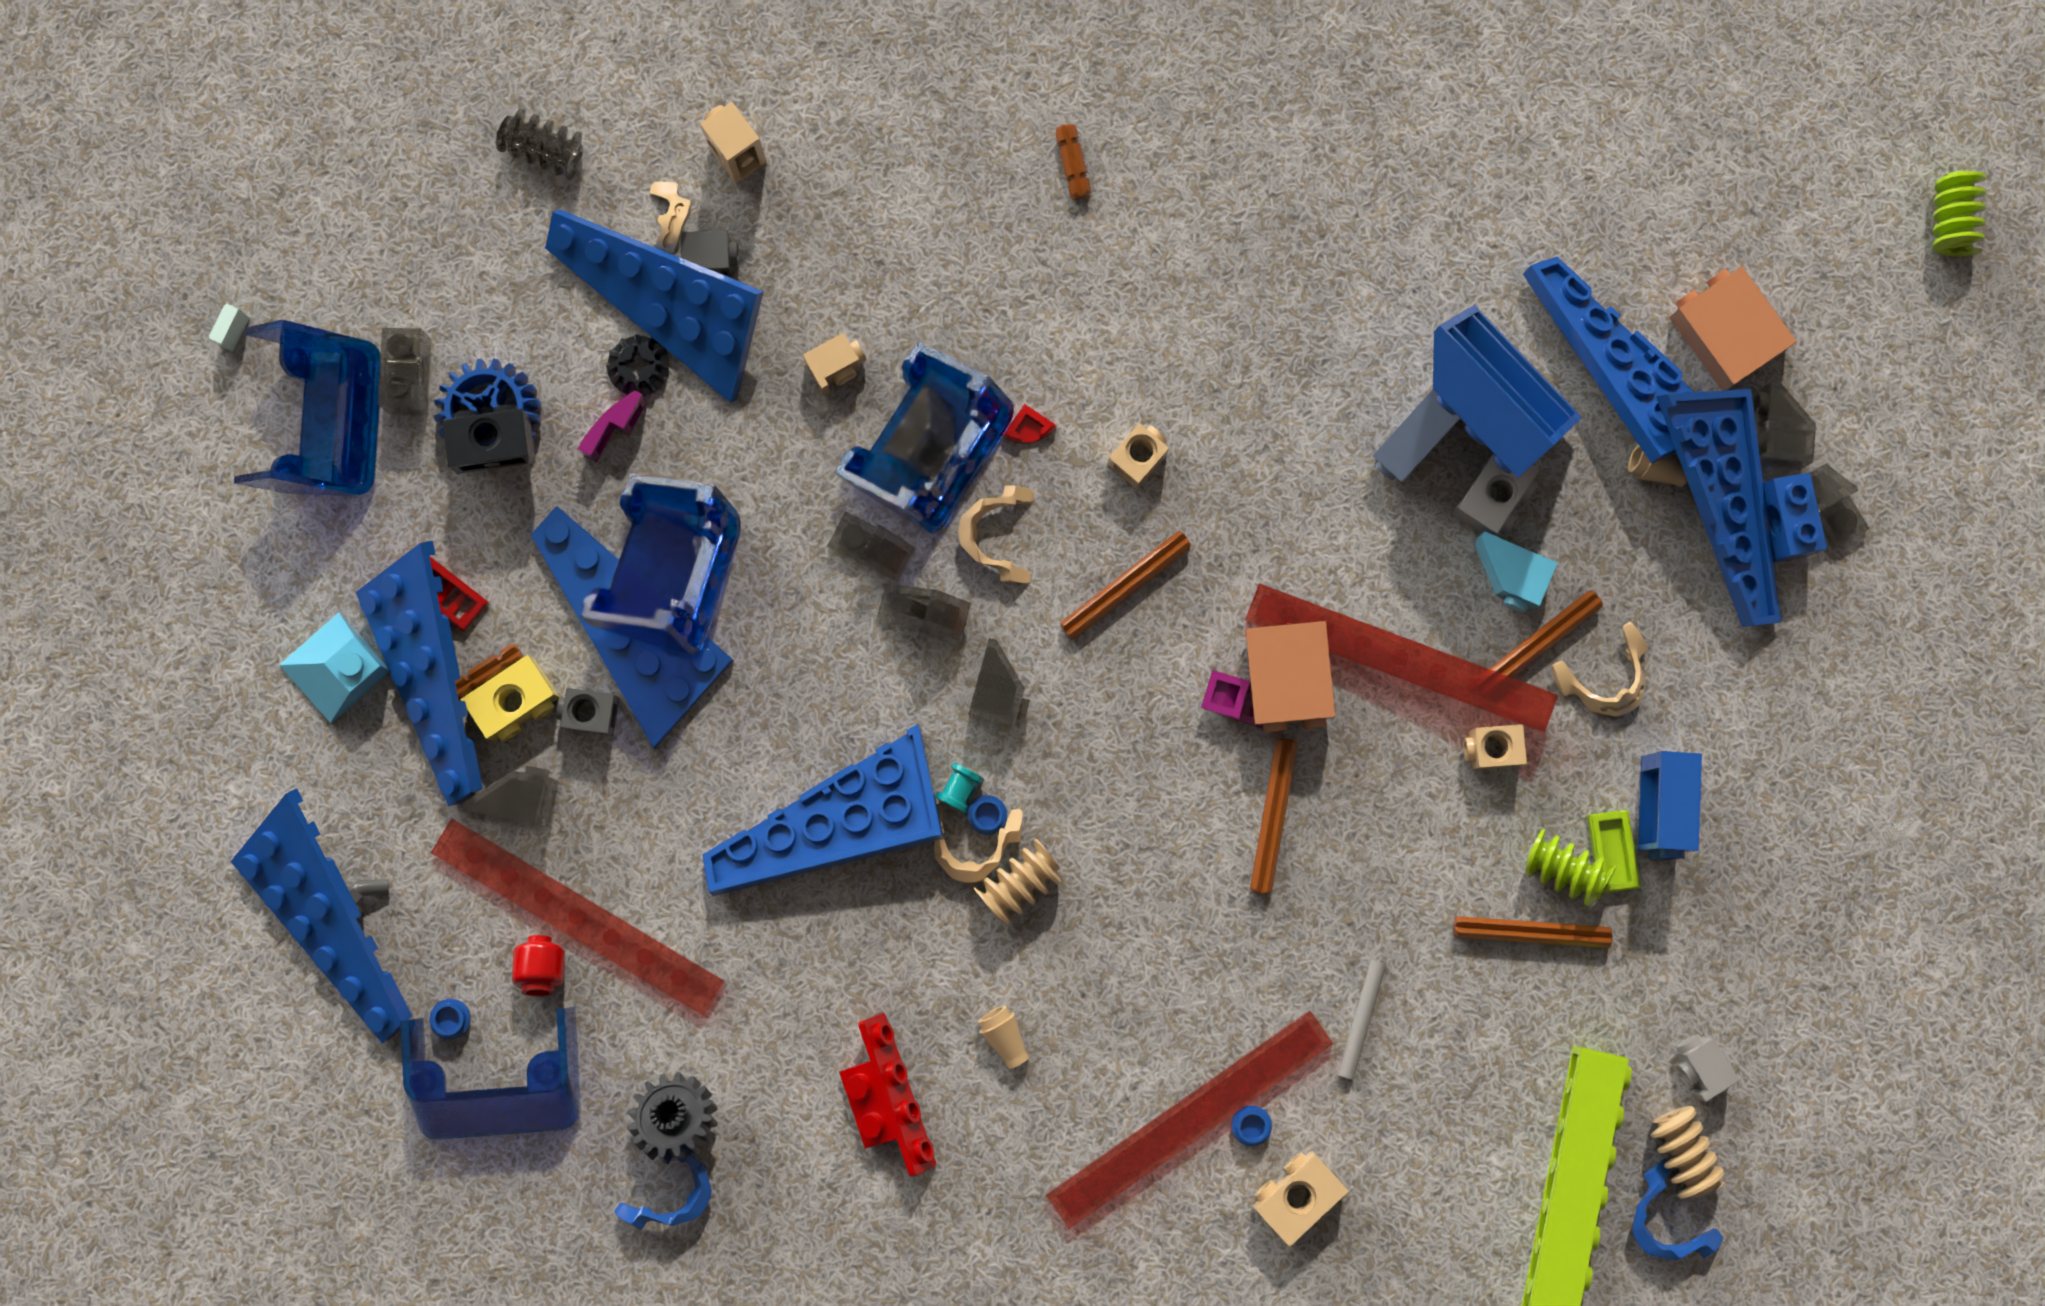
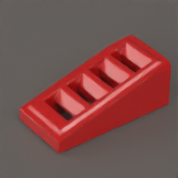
M430 557L432 569L436 571L433 576L444 577L449 581L443 588V591L437 595L439 605L455 586L461 590L460 594L447 609L440 605L441 614L449 618V622L464 633L488 601ZM469 596L474 602L462 617L458 619L453 614Z

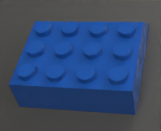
M1476 305L1444 322L1434 330L1433 389L1439 395L1437 400L1448 413L1452 415L1457 414L1467 424L1465 429L1474 441L1479 444L1485 443L1495 454L1493 456L1494 461L1504 472L1508 474L1513 472L1519 478L1582 418Z

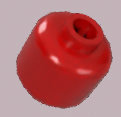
M532 935L528 937L526 943H522L514 948L512 983L521 989V994L531 997L550 996L554 993V989L563 984L565 950L560 945L552 943V937Z

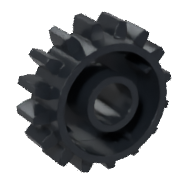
M676 1072L673 1081H670L665 1074H660L659 1085L654 1086L647 1081L645 1087L648 1092L645 1096L636 1093L633 1096L639 1103L638 1108L628 1109L627 1114L635 1122L629 1124L627 1129L633 1136H636L632 1142L640 1150L644 1149L643 1153L649 1159L654 1160L659 1156V1159L664 1164H669L672 1158H677L683 1163L686 1161L687 1155L691 1153L700 1154V1147L704 1142H711L710 1130L718 1125V1122L711 1114L717 1111L718 1107L710 1100L711 1092L705 1085L701 1086L696 1077L691 1076L686 1081L681 1072ZM678 1113V1117L675 1118V1122L671 1121V1124L667 1123L668 1119L673 1114Z

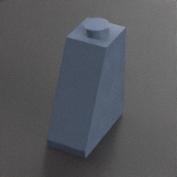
M1434 389L1430 391L1373 455L1378 461L1376 464L1378 470L1390 480L1398 478L1402 482L1460 419L1457 414L1452 415L1439 404L1437 400L1439 395Z

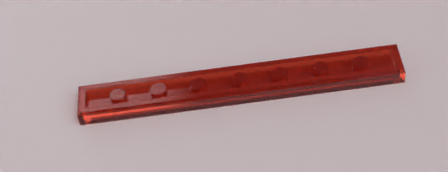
M1260 583L1245 618V621L1260 627L1326 621L1329 653L1512 722L1523 724V726L1542 733L1547 728L1559 696Z
M451 818L430 852L703 1016L725 982L722 978Z
M1308 1010L1046 1193V1196L1068 1229H1070L1333 1044L1312 1012Z

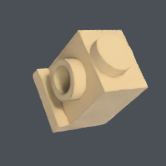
M845 333L803 354L805 363L824 396L831 393L830 384L835 382L837 386H841L857 376L856 370L861 368L860 364L867 361L857 340L850 343Z

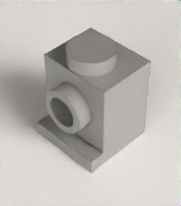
M1693 1035L1676 1046L1679 1051L1676 1054L1682 1062L1678 1065L1680 1074L1690 1086H1697V1089L1691 1092L1695 1099L1707 1102L1740 1081L1714 1038L1702 1037L1699 1039L1697 1035Z

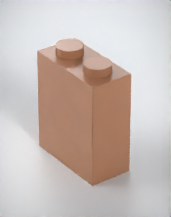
M1743 266L1731 274L1726 268L1706 282L1710 288L1699 295L1695 289L1686 294L1675 303L1678 310L1669 317L1722 391L1728 390L1797 342Z
M1326 621L1246 629L1255 726H1263L1264 733L1287 731V723L1303 722V729L1327 727V719L1335 718Z

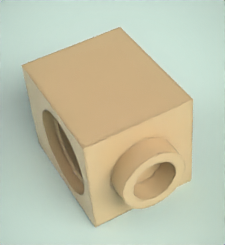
M1139 423L1110 455L1107 465L1137 490L1167 456L1169 447L1165 445L1167 439L1153 426H1149L1146 429ZM1138 445L1145 446L1150 451L1151 458L1146 462H1137L1131 457L1130 450Z
M1523 724L1480 727L1469 730V738H1464L1463 751L1466 762L1472 761V770L1517 767L1527 764ZM1488 737L1496 738L1501 743L1502 752L1498 758L1490 757L1485 751V742Z

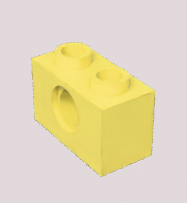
M526 655L460 700L466 702L468 712L486 739L493 742L500 739L503 743L522 731L519 725L532 716L534 720H539L555 709L553 702L558 700L560 696L533 657ZM512 692H519L522 697L521 706L514 712H508L505 708L506 697Z

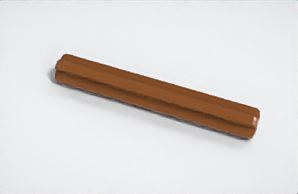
M1177 531L1064 619L1060 627L1066 636L1071 640L1077 638L1187 552L1191 547L1188 538L1181 531Z
M1590 590L1565 608L1472 682L1475 692L1485 699L1602 608L1603 602L1598 595Z
M1279 738L1275 743L1250 884L1251 891L1255 893L1270 894L1273 889L1298 746L1297 742L1291 739Z
M1464 916L1455 917L1453 923V933L1456 938L1610 948L1613 940L1612 929L1605 926Z

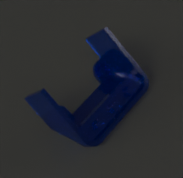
M283 319L246 327V336L279 343V362L283 371L292 378L304 380L299 455H281L273 461L270 470L234 476V484L286 494L356 496L367 493L373 486L375 476L382 377V356L377 346L367 340Z
M576 1006L556 1009L558 1050L538 1053L530 1060L527 1067V1086L447 1092L446 1075L443 1068L434 1061L425 1060L424 1018L400 1021L403 1086L422 1134L430 1139L440 1140L558 1131L567 1129L575 1124L581 1112Z

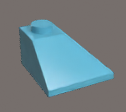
M341 613L335 615L279 665L330 723H333L390 672L384 661Z

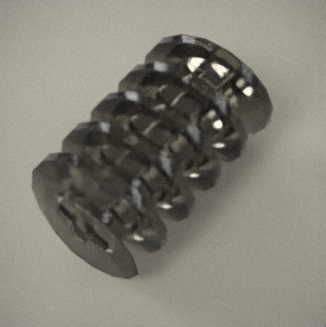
M519 108L514 116L511 115L504 118L496 135L495 144L498 152H506L508 150V154L513 158L522 156L525 163L533 164L536 162L540 169L547 170L550 168L554 175L565 174L567 180H572L582 159V132L577 131L570 140L568 139V126L563 125L555 134L553 133V120H547L541 128L539 127L540 115L533 114L530 120L526 122V110L524 108Z

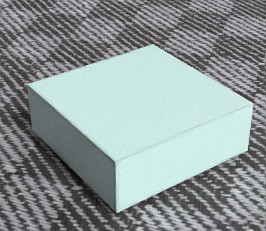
M226 303L209 335V339L218 346L233 352L250 318L238 308Z

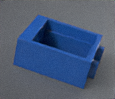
M1659 751L1641 756L1638 851H1648L1649 859H1685L1686 852L1699 851L1702 753Z

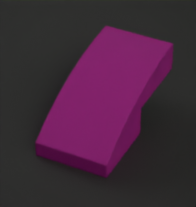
M634 391L612 405L584 436L577 448L579 452L597 463L615 429L628 436L630 435L647 404L645 397L641 393Z
M1212 670L1201 709L1263 729V726H1255L1250 681Z

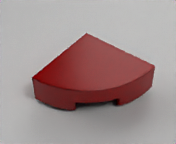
M1024 404L1003 434V438L1014 443H1035L1040 441L1039 439L1049 436L1057 425Z

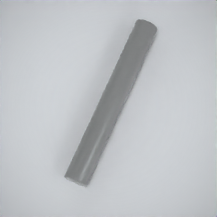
M1372 959L1370 961L1339 1068V1076L1351 1080L1354 1078L1385 971V963Z

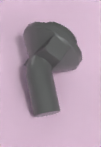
M388 879L361 880L353 883L351 886H347L361 915L363 914V896L388 895Z

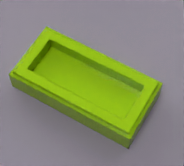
M1620 810L1587 815L1594 862L1599 857L1604 858L1603 871L1605 872L1615 864L1617 865L1604 893L1640 889L1641 885L1629 811Z

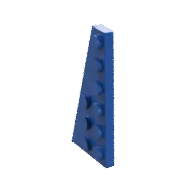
M561 209L552 212L545 249L730 403L735 401L739 395L764 291Z
M1556 256L1531 265L1523 273V276L1650 462L1655 463L1676 454L1677 451L1656 396L1695 392L1682 380V371L1638 330L1633 334L1618 321L1621 315L1612 306L1605 309L1591 296V287L1559 257Z
M1751 389L1673 393L1656 396L1741 626L1747 627L1781 622Z
M556 506L531 533V537L655 749L734 660L563 510Z
M432 540L419 543L355 593L375 636L376 644L380 648L389 668L391 678L405 705L407 715L412 721L422 744L423 752L429 760L438 781L439 789L443 793L448 806H452L483 789L474 742L467 738L462 717L468 716L466 702L459 701L455 681L460 680L461 677L449 618L441 614L437 592L443 591L440 576H433L430 555L436 554Z
M919 724L906 730L907 734L891 744L887 742L875 749L876 753L858 764H850L801 794L799 800L784 809L778 808L768 814L766 820L748 831H740L704 853L702 856L709 893L712 896L944 839Z
M296 788L283 796L230 862L383 1044L391 1039L409 1021L412 1014L391 973L382 971L373 953L378 947L372 935L365 937L356 919L362 915L334 860L324 856L315 838L321 834L314 821L307 822L298 805L303 802V799Z

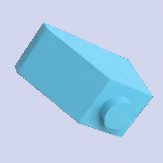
M1483 532L1478 536L1475 547L1495 594L1505 599L1503 604L1521 613H1525L1527 609L1532 611L1539 607L1557 562L1487 532Z

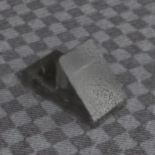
M1826 463L1810 472L1824 536L1832 550L1870 529L1850 497L1851 494L1858 491L1856 485Z
M846 511L827 545L828 548L898 583L915 550V547L883 526L878 525L875 527Z

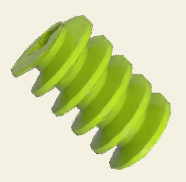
M1955 171L1943 175V177L1935 182L1934 188L1939 194L1934 198V205L1938 208L1933 214L1934 221L1938 223L1933 228V234L1938 238L1932 244L1934 252L1940 255L1958 257L1982 253V249L1973 247V243L1985 240V234L1974 232V228L1984 226L1986 220L1981 217H1975L1974 213L1986 210V204L1974 200L1987 194L1985 188L1975 186V183L1987 180L1986 173Z
M1543 828L1527 857L1525 875L1530 878L1537 871L1541 870V884L1545 885L1552 878H1556L1555 891L1561 892L1567 885H1570L1569 897L1574 900L1584 892V906L1590 907L1597 900H1600L1617 865L1615 864L1605 872L1603 871L1604 858L1599 857L1594 863L1589 864L1588 850L1585 849L1580 855L1575 857L1573 856L1574 843L1570 842L1561 850L1559 849L1560 836L1556 834L1551 840L1545 842V828Z

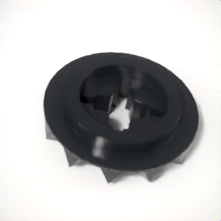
M635 334L626 339L621 338L619 343L609 350L606 368L610 381L620 392L628 395L637 391L643 396H647L657 391L666 381L669 373V359L664 348L652 337L649 338ZM636 350H638L643 362L652 364L641 368L639 380H637L632 368L621 366L634 361Z

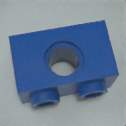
M1810 472L1773 478L1763 483L1773 563L1809 557L1827 550Z

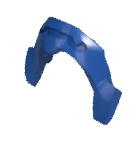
M691 1154L686 1156L685 1162L690 1167L695 1178V1189L687 1197L685 1207L670 1213L652 1212L651 1208H644L642 1206L637 1208L622 1202L615 1209V1214L639 1230L643 1229L649 1221L675 1226L697 1219L708 1206L712 1192L705 1166Z
M1665 1158L1652 1166L1644 1174L1649 1184V1189L1636 1208L1632 1229L1637 1244L1650 1256L1679 1260L1696 1251L1703 1258H1706L1718 1249L1723 1240V1236L1717 1229L1713 1228L1686 1243L1665 1245L1656 1241L1652 1233L1645 1226V1220L1648 1215L1645 1210L1646 1206L1654 1196L1661 1193L1667 1186L1664 1181L1671 1169L1665 1168L1664 1164L1668 1161Z

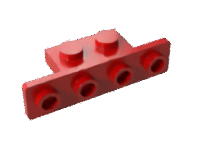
M881 1013L858 1022L870 1061L839 1071L864 1148L897 1139L910 1177H914L936 1166L934 1148L927 1137L921 1119L920 1107L914 1099L907 1079V1069L901 1061L894 1040V1031L888 1023L885 1013Z

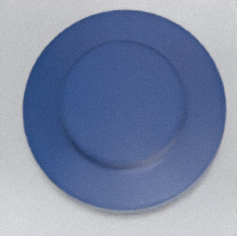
M980 796L969 807V824L980 834H995L999 832L1000 828L1004 827L1007 821V809L1004 803L995 796Z
M445 999L438 1002L431 1010L430 1026L437 1036L444 1039H455L462 1036L468 1030L471 1014L468 1007L458 999Z
M1247 1105L1240 1108L1234 1114L1231 1128L1233 1135L1240 1143L1246 1146H1258L1269 1138L1272 1131V1122L1265 1110L1255 1105Z

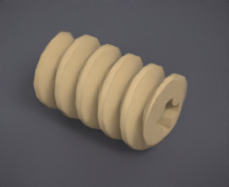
M1037 838L1033 841L1036 849L1035 854L1026 848L1021 850L1024 863L1011 858L1008 860L1011 869L1010 874L998 868L996 870L998 883L985 878L983 883L986 893L974 888L996 918L1007 925L1011 922L1008 913L1009 909L1019 915L1024 912L1021 899L1033 905L1036 903L1033 893L1034 889L1044 895L1049 892L1045 880L1049 879L1057 885L1061 883L1058 873L1060 867Z
M1692 1106L1678 1108L1655 1118L1652 1123H1657L1659 1127L1650 1134L1652 1139L1664 1138L1666 1141L1657 1149L1659 1154L1671 1153L1673 1156L1664 1164L1665 1168H1678L1680 1171L1671 1179L1672 1184L1685 1183L1687 1186L1678 1194L1679 1199L1706 1195L1726 1183L1725 1181H1719L1724 1175L1723 1168L1712 1166L1717 1160L1716 1153L1704 1151L1710 1145L1709 1138L1697 1136L1703 1130L1702 1123L1690 1121L1696 1115V1110Z

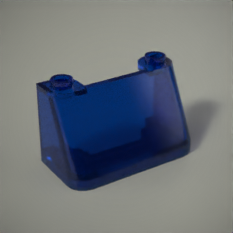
M917 342L902 365L903 379L910 387L871 450L869 451L861 446L853 447L844 453L834 473L849 485L904 519L934 534L942 530L1008 428L1013 417L1014 405L989 375Z
M631 474L627 487L621 494L620 506L632 524L609 590L597 587L586 596L583 602L581 617L590 626L680 654L694 656L701 651L722 591L741 531L740 516L715 484Z

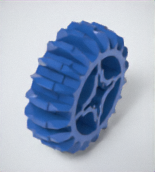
M477 358L475 370H472L467 363H462L461 369L464 373L462 376L459 377L456 373L449 372L448 376L454 382L451 387L445 384L439 385V390L446 395V398L434 400V405L444 410L435 414L434 420L438 424H443L442 420L454 418V413L459 411L460 404L468 410L477 411L478 415L481 414L480 410L473 404L481 408L485 405L489 408V404L493 408L504 405L507 398L504 394L508 387H510L516 396L517 408H522L530 416L531 424L541 422V417L538 414L530 412L541 407V402L538 399L531 398L537 392L536 387L533 384L526 385L528 376L524 372L516 374V367L513 364L508 363L502 368L501 362L495 358L490 362L488 368L483 359ZM495 382L493 385L489 384L487 389L481 394L474 395L468 393L472 388L480 384ZM443 426L438 430L442 438H444ZM491 429L485 431L482 436L486 437ZM532 429V437L535 438L536 432ZM497 437L480 440L481 446L493 444Z

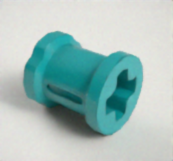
M954 762L951 766L953 773L943 791L937 792L935 798L966 814L969 810L967 807L969 799L977 785L983 784L985 779Z

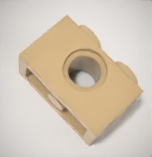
M733 102L724 107L719 105L705 115L704 121L700 123L708 147L735 184L767 163L760 138Z
M1312 1151L1306 1156L1302 1152L1294 1156L1285 1165L1284 1169L1288 1173L1277 1183L1273 1180L1268 1181L1254 1195L1258 1200L1253 1205L1254 1209L1289 1247L1349 1192ZM1295 1185H1303L1307 1189V1199L1299 1206H1292L1287 1200L1288 1191Z

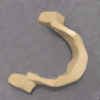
M659 181L652 184L649 194L665 198L670 206L666 214L658 217L657 222L662 230L654 247L675 255L679 250L683 229L691 215V201L678 196L679 186L677 183Z
M1005 486L1001 497L978 500L962 515L958 527L960 545L976 562L998 569L1000 581L1005 583H1029L1031 578L1030 572L1022 568L1013 567L1012 561L993 560L982 553L976 544L978 538L977 523L984 514L992 509L1001 506L1008 507L1016 504L1032 503L1034 491L1021 486Z
M1628 622L1623 626L1625 641L1628 647L1625 653L1635 670V681L1631 688L1622 689L1614 698L1600 697L1583 687L1565 662L1559 661L1552 665V673L1558 689L1564 696L1576 694L1591 712L1614 717L1629 713L1639 706L1646 682L1640 657L1648 651V647L1641 633L1632 622Z
M937 803L944 836L942 805ZM1011 810L1005 829L1000 828L996 852L988 861L981 864L971 861L959 862L951 855L946 846L945 839L934 841L936 861L951 878L965 883L981 881L999 865L1006 845L1020 841L1023 818L1022 810Z

